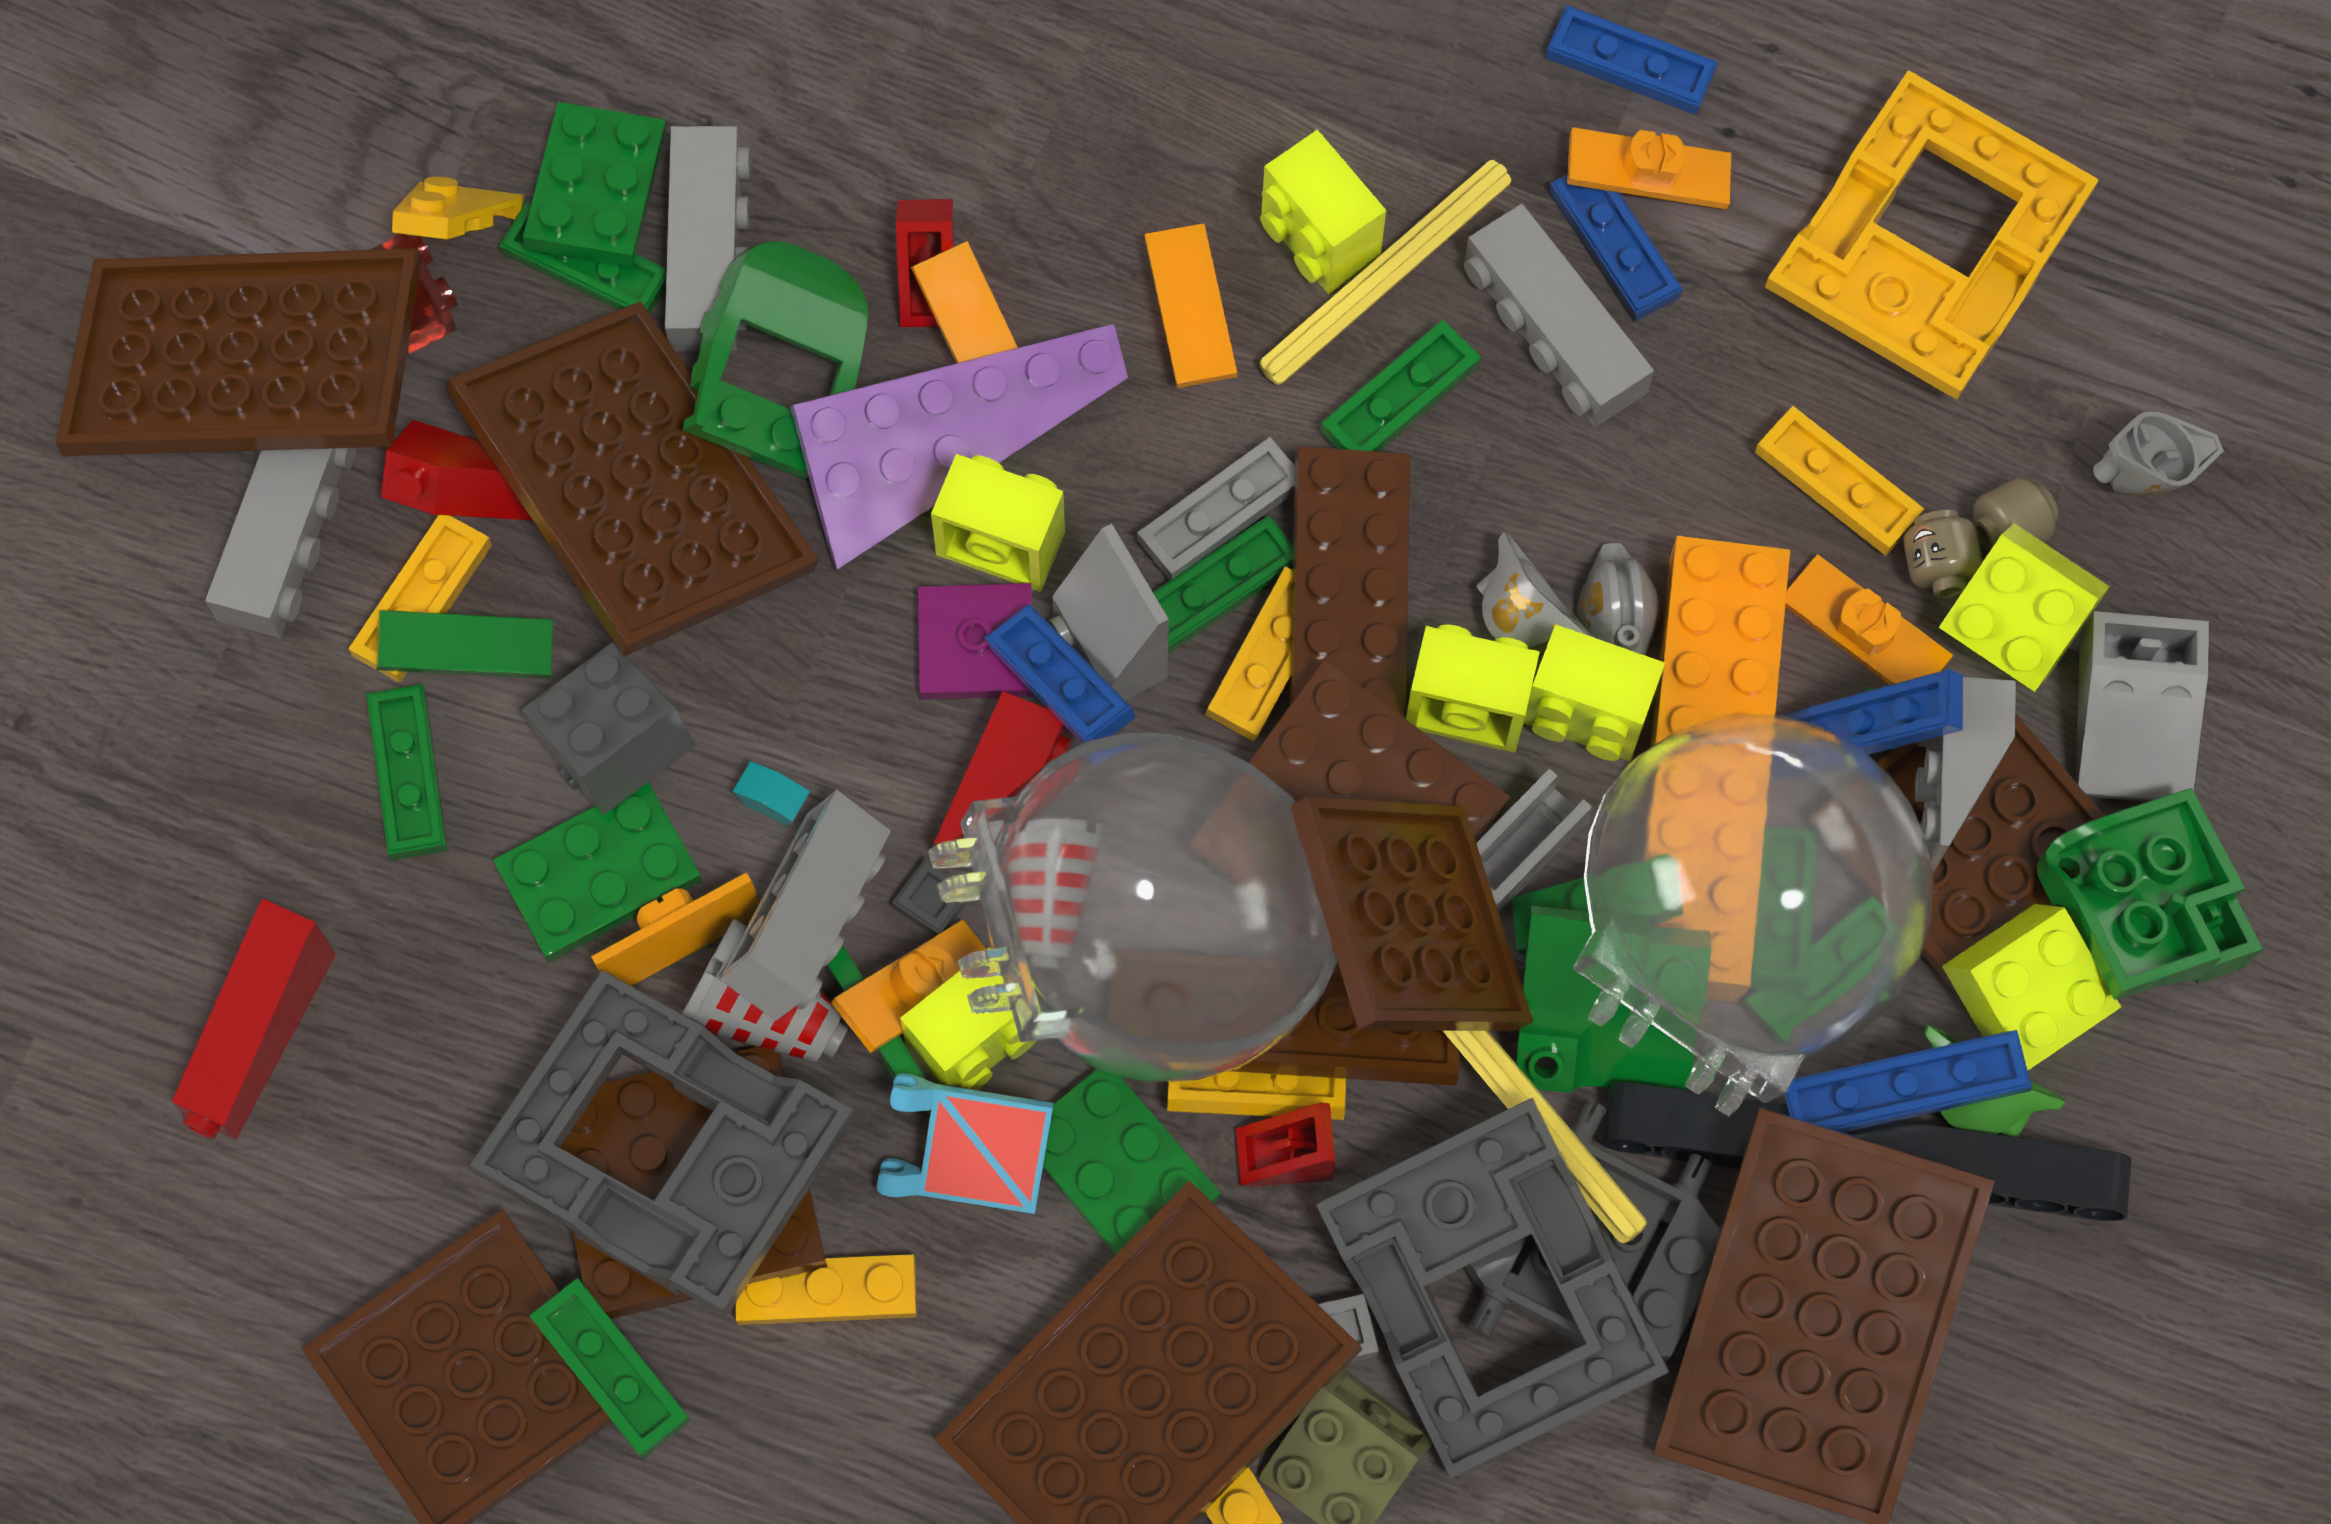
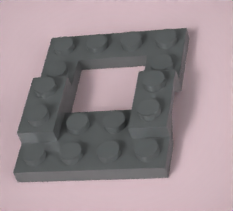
M602 970L475 1156L470 1167L474 1174L574 1230L577 1238L676 1295L683 1292L727 1317L851 1125L855 1114L854 1110L802 1080L775 1076L735 1054L704 1026ZM622 1054L671 1081L675 1091L713 1111L654 1201L560 1148Z
M1533 1097L1316 1204L1344 1263L1361 1288L1383 1332L1394 1365L1450 1479L1669 1373V1369L1615 1263V1258ZM1532 1234L1586 1343L1479 1395L1452 1341L1454 1338L1428 1285Z

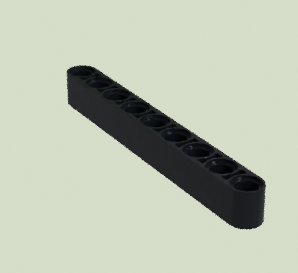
M1613 1083L1608 1086L1607 1112L1604 1120L1602 1145L1618 1152L1688 1162L1690 1154H1696L1701 1156L1698 1162L1700 1164L1703 1163L1704 1159H1707L1714 1166L1739 1169L1758 1107L1788 1116L1789 1112L1787 1104L1639 1083ZM1899 1120L1843 1132L1994 1179L1995 1183L1988 1205L2099 1221H2120L2127 1218L2132 1158L2120 1152Z

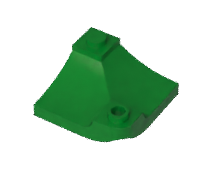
M2192 788L2101 817L2072 829L2054 840L2038 860V877L2052 905H2061L2069 912L2114 1000L2168 984L2194 980L2198 984L2245 968L2263 950L2236 899L2245 887ZM2060 867L2067 869L2070 872L2072 878H2070Z
M1531 906L1522 988L1533 1023L1518 1030L1516 1045L1517 1066L1538 1090L1573 1093L1579 1087L1597 1086L1608 1088L1613 1083L1629 1082L1690 1091L1703 1005L1706 1002L1712 953L1710 931L1650 925L1649 917ZM1542 1057H1551L1557 1062L1551 1069H1541L1535 1064Z

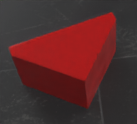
M1320 1102L1236 1128L1240 1186L1257 1187L1332 1181L1335 1153L1330 1103Z

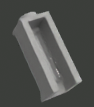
M1550 768L1476 843L1498 913L1578 831L1589 823L1592 806L1583 799L1575 807L1555 789L1558 776Z

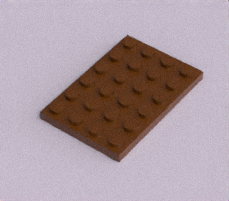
M417 249L94 259L55 444L63 456L392 447L422 265Z
M641 301L451 377L446 389L624 657L814 572L819 561L749 457L683 431L684 419L694 415L698 390L690 387L691 373Z
M1758 1107L1656 1438L1653 1455L1869 1524H1889L1995 1180Z
M1189 1180L952 1420L935 1440L1017 1524H1194L1295 1420L1320 1389L1328 1385L1362 1351V1347Z

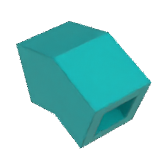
M752 761L748 764L733 790L745 807L765 814L784 827L793 822L810 792L783 774Z

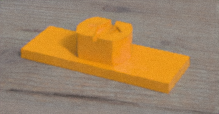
M1574 127L1570 131L1568 185L1725 210L1730 205L1731 153L1686 146L1683 145L1681 139L1676 135L1661 133L1660 136H1657L1656 132L1639 130L1634 137Z
M1205 224L1145 234L1147 252L1177 388L1237 378L1236 364Z
M968 241L911 267L956 363L1018 348Z
M1818 554L1786 592L1785 608L1888 685L1941 672L1953 657V654L1904 619L1900 611L1888 602L1885 604L1880 596L1870 589L1861 587Z
M747 872L696 900H693L688 891L676 888L661 896L664 901L658 903L657 900H654L640 908L637 914V923L641 930L596 953L591 958L599 974L603 970L622 982L633 986L723 937L733 919L743 924L749 923L760 903V899Z
M961 920L838 995L831 1004L868 1051L872 1053L903 1034L900 1018L987 949L966 922Z

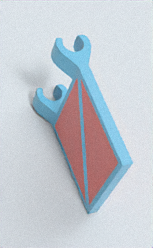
M908 1073L897 1074L891 1091V1107L904 1112L931 1110L923 1165L921 1169L900 1159H884L878 1175L877 1191L881 1195L888 1197L919 1195L1035 1214L1053 1103L935 1084Z

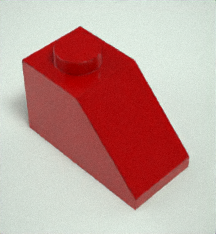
M953 199L898 200L896 240L900 327H939L911 267L955 247Z

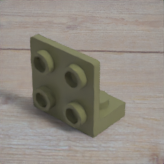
M1343 1369L1328 1385L1323 1386L1306 1406L1260 1473L1259 1478L1261 1482L1317 1524H1375L1407 1476L1429 1452L1433 1442L1426 1429Z

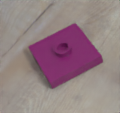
M1031 583L918 586L920 700L1000 698L1002 691L1016 697H1034V694L994 654L985 639L986 636L1028 604L1032 606Z

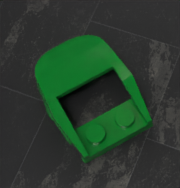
M770 241L745 250L731 263L719 286L721 291L711 311L706 312L699 331V334L703 335L698 361L693 365L690 383L691 388L698 390L694 415L684 419L683 431L806 480L809 475L791 409L720 380L739 323L741 322L838 363L839 366L829 395L831 396L855 389L866 336L868 305L859 284L836 263L794 244Z

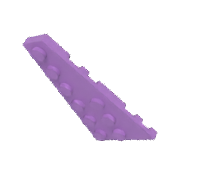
M1110 324L792 405L790 407L834 570H838L932 508L937 501L956 454L970 459L975 455L985 456L1000 463L1126 380L1128 375L1115 325Z

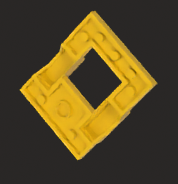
M1908 70L1851 154L1833 189L1811 222L1797 234L1768 277L1765 288L1957 400L2034 286L2040 272L2089 199L2099 179ZM1924 148L2018 202L1969 278L1877 225L1892 202L1897 188Z

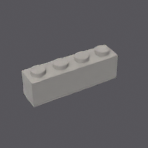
M671 126L665 330L668 341L675 351H700L703 335H700L699 331L706 312L711 311L721 291L719 286L731 263L748 249V247H740V230L750 229L749 196H741V180L751 179L750 147H741L737 126ZM739 323L731 351H737L738 331H747L748 325Z
M1522 203L1468 237L1464 268L1469 279L1478 289L1483 290L1486 288L1497 302L1496 308L1504 324L1511 331L1519 330L1530 344L1529 351L1534 362L1541 371L1546 374L1551 372L1563 387L1562 394L1565 401L1578 416L1584 414L1594 428H1596L1648 394L1654 369Z
M357 448L261 450L205 599L216 621L281 638L287 621L293 622L298 615L302 601V591L299 587L305 571H312L317 563L321 548V541L318 535L324 519L331 520L335 514L339 501V489L336 486L342 470H349L351 468Z
M835 790L809 811L719 980L775 1021L795 1006L800 1010L808 1006L822 986V980L817 977L821 968L826 966L836 956L844 942V938L839 935L843 925H846L854 918L864 903L865 897L860 894L863 885L868 883L877 874L886 859L881 850L891 830L838 790Z

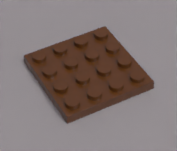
M1324 659L1187 847L1334 954L1323 912L1315 895L1314 883L1305 853L1298 839V831L1290 806L1306 796L1465 806L1477 843L1510 796Z
M2016 713L2015 737L1931 877H1922L1923 858H1914L1913 856L1914 829L1916 823H1922L1924 802L1915 801V780L1918 767H1924L1926 747L1917 746V742L1896 747L1811 812L1807 819L1814 828H1818L1820 836L1873 897L1876 894L1915 937L1912 944L1957 997L1959 995L1942 966L2032 905L2053 906L2038 877L2037 864L2040 856L2054 840L2064 833L2105 816ZM2060 867L2070 878H2072L2070 872L2067 869Z
M1308 796L1290 806L1298 831V839L1305 853L1314 883L1315 895L1323 912L1331 939L1332 951L1338 961L1349 997V1006L1355 1017L1358 1030L1518 1031L1520 1028L1533 1023L1465 806Z
M759 1047L734 1052L775 1076L785 1077L781 1056L778 1052ZM653 1071L617 1079L602 1084L560 1148L654 1201L713 1111L675 1091L671 1081ZM810 1188L748 1284L776 1277L781 1279L827 1267ZM573 1230L583 1285L610 1319L693 1300L692 1297L683 1292L676 1295L577 1238Z
M503 1209L301 1348L420 1524H471L613 1423L530 1318L533 1312L558 1294L560 1290Z

